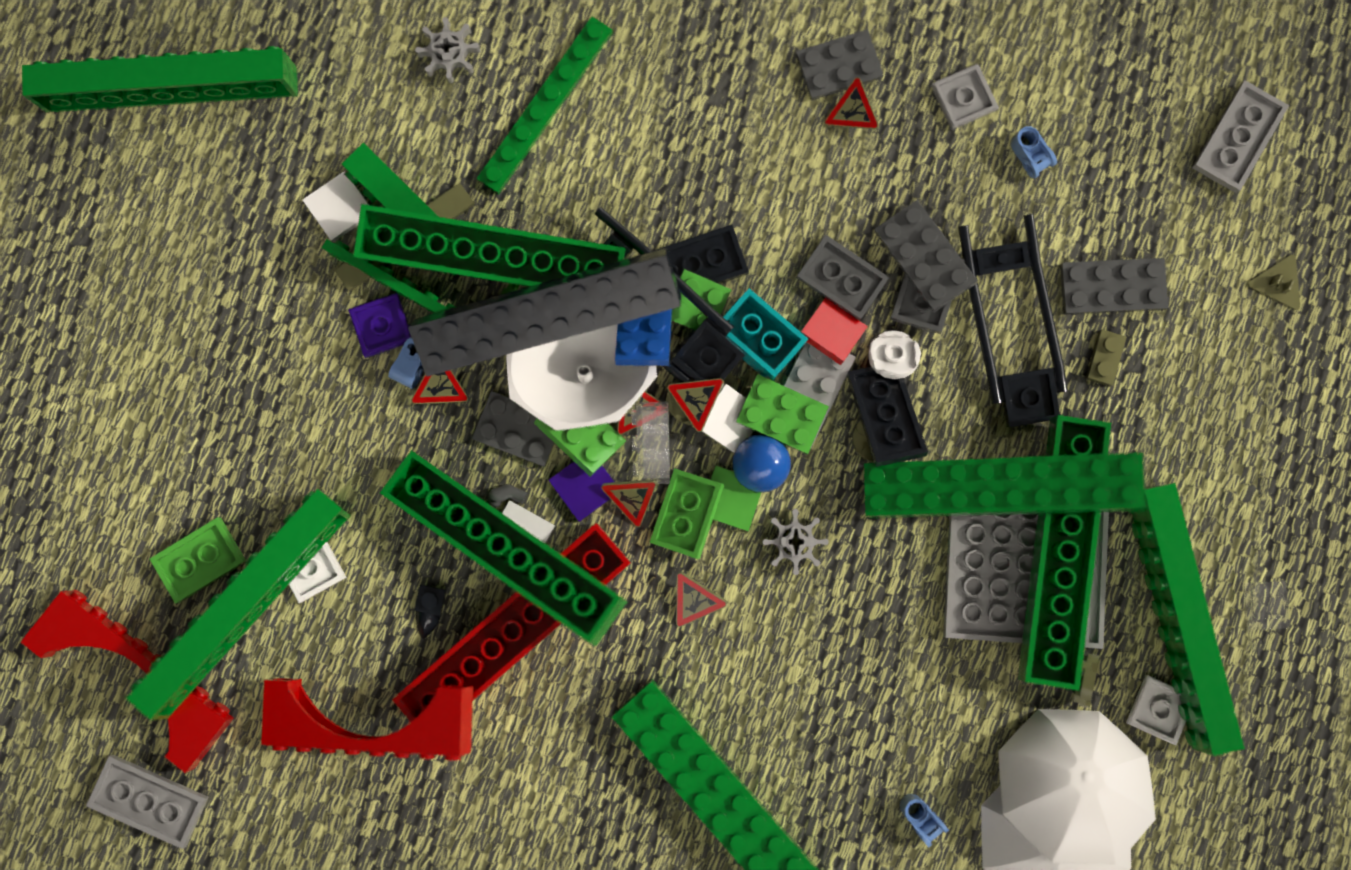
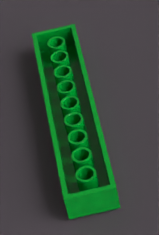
M276 46L266 47L265 50L241 48L239 51L234 52L226 50H215L213 53L191 51L187 55L164 53L162 56L157 57L149 55H137L136 58L113 56L110 60L86 58L84 61L79 62L71 60H59L58 63L35 61L32 65H22V96L46 113L298 96L297 67L285 51Z
M361 204L353 257L530 287L622 261L625 259L626 249Z
M1062 415L1050 418L1045 456L1108 454L1112 423ZM1101 512L1038 514L1018 671V680L1080 690Z
M412 450L380 492L381 495L594 646L599 644L628 602Z
M1143 452L910 461L875 467L874 463H864L865 516L868 518L1144 511L1146 508Z
M1176 483L1145 488V510L1128 512L1132 513L1134 520L1132 531L1135 538L1139 539L1141 547L1138 551L1141 563L1145 564L1147 570L1145 582L1148 589L1152 590L1154 598L1152 609L1154 614L1159 617L1161 625L1158 627L1159 636L1166 644L1165 660L1173 671L1172 686L1176 694H1181V696L1179 695L1181 704L1178 705V710L1181 718L1186 720L1187 730L1185 731L1187 743L1189 746H1192V749L1211 756L1245 749Z
M317 489L315 492H309L302 500L303 505L297 512H291L284 519L283 523L285 525L278 533L275 531L268 536L264 542L266 546L259 553L255 552L248 558L246 568L241 573H235L228 580V587L222 594H216L209 601V608L203 615L198 614L188 625L190 629L183 636L179 635L169 645L171 650L164 657L160 656L151 664L149 674L144 679H138L131 686V693L126 699L149 720L168 719L305 568L311 559L314 558L322 549V546L343 526L351 516L321 490Z
M653 679L613 713L612 719L744 870H820Z

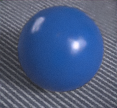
M763 434L753 435L742 441L735 450L732 463L733 471L737 480L745 488L759 493L770 492L780 487L787 479L791 469L790 454L786 446L780 441Z

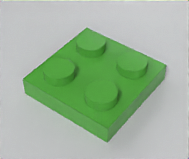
M683 269L680 278L721 315L731 289ZM680 292L682 297L681 307L672 309V321L696 331L707 317Z

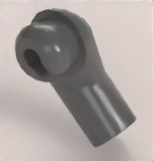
M504 484L489 492L488 503L493 507H499L502 501L510 498L523 504L528 492L510 484Z

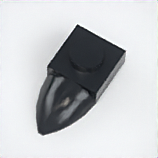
M422 584L419 587L414 611H416L417 629L423 639L430 635L439 623L447 593L446 589Z

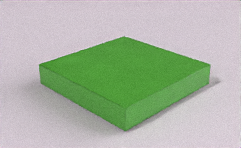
M715 466L711 480L724 484V488L713 520L749 531L761 493L751 491L740 484L734 471Z

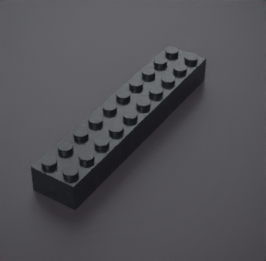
M665 248L415 319L408 329L427 377L681 307L682 297L668 250Z

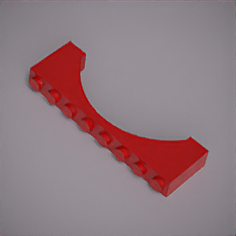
M78 590L61 591L21 640L24 646L40 658L52 657L56 651L70 647L88 646L106 649L126 657L139 666L147 675L151 671L149 669L151 664L161 656L159 654L154 655L147 650L148 645L139 638L133 639L128 635V629L119 622L113 623L106 617L108 614L105 610L86 602L87 596ZM199 686L192 691L168 718L169 752L165 755V758L184 773L192 771L197 767L234 719L228 714L230 712L228 707L219 702L214 703L208 698L209 693Z
M302 679L264 680L261 745L272 746V750L276 751L288 750V747H296L297 752H310L312 748H320V753H336L338 749L344 750L346 755L361 754V751H369V756H384L386 752H391L397 758L410 757V754H419V759H434L436 755H443L444 760H461V756L471 753L473 686L446 685L436 687V695L433 700L407 726L389 735L368 736L348 731L328 719L317 709L302 687Z

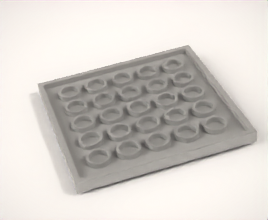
M1101 512L1085 648H1104L1109 512ZM1038 514L949 516L944 638L1022 643Z

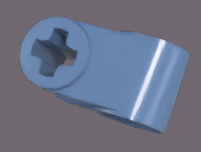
M1026 126L1012 138L1011 148L1031 178H1037L1041 171L1057 164L1054 152L1047 146L1036 128ZM1021 136H1024L1029 140V146H1026L1021 142Z
M412 337L404 343L397 359L391 366L388 377L414 389L424 369L418 353L413 351L415 345Z
M907 794L901 799V812L928 847L932 845L931 842L942 832L947 833L949 831L935 812L918 795ZM919 803V810L914 814H909L908 809L910 805Z

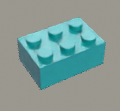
M750 288L723 316L734 326L727 337L746 352L742 359L761 376L772 381L808 340L805 335Z

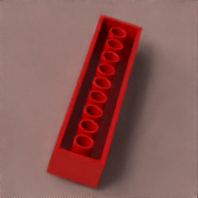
M595 523L561 553L562 556L605 586L631 564V561L598 523ZM516 592L392 700L410 722L417 718L436 695V687L446 685L473 686L474 701L562 623Z

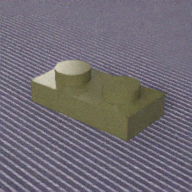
M1103 329L1099 331L1086 375L1087 380L1113 386L1126 342V336Z

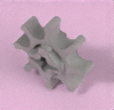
M444 17L442 19L444 28L440 33H432L428 27H423L422 31L425 37L431 39V43L425 48L416 47L415 51L419 58L425 56L432 58V62L425 67L429 77H432L437 69L442 68L447 70L446 78L448 82L453 83L454 69L463 67L469 74L474 72L472 65L466 62L465 59L470 53L479 54L481 49L478 43L466 44L464 42L466 36L471 34L468 24H464L460 31L452 32L450 31L448 18Z
M797 509L791 511L792 522L787 526L781 525L776 518H772L770 522L778 528V536L774 540H762L763 545L774 544L778 548V556L771 561V565L777 566L781 559L787 558L793 564V575L799 574L798 563L803 558H808L814 566H819L820 561L813 557L812 549L817 544L827 545L829 543L828 539L817 540L812 535V528L820 522L819 518H813L807 526L801 525L797 519L799 512ZM789 529V533L783 537L784 532ZM794 530H796L797 539L802 541L801 545H797L796 555L794 546L788 542L789 539H793ZM801 530H803L807 534V537L801 532ZM783 547L789 551V555L783 550ZM807 547L806 552L801 554V552Z

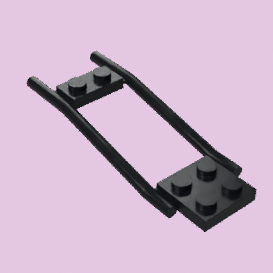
M602 207L595 212V215L614 231L604 244L625 248L624 260L627 259L633 249L640 255L652 252ZM674 272L679 291L707 318L672 361L669 359V366L663 367L681 383L689 382L692 377L696 381L719 378L725 380L746 355L745 351L727 337L734 326L715 311Z
M1034 214L1023 216L1027 241L972 250L968 225L958 227L964 263L975 277L1031 267L1053 363L1052 368L998 377L978 282L969 289L988 379L991 404L1003 402L1007 427L1050 421V418L1060 415L1057 393L1068 391L1064 363L1041 264Z

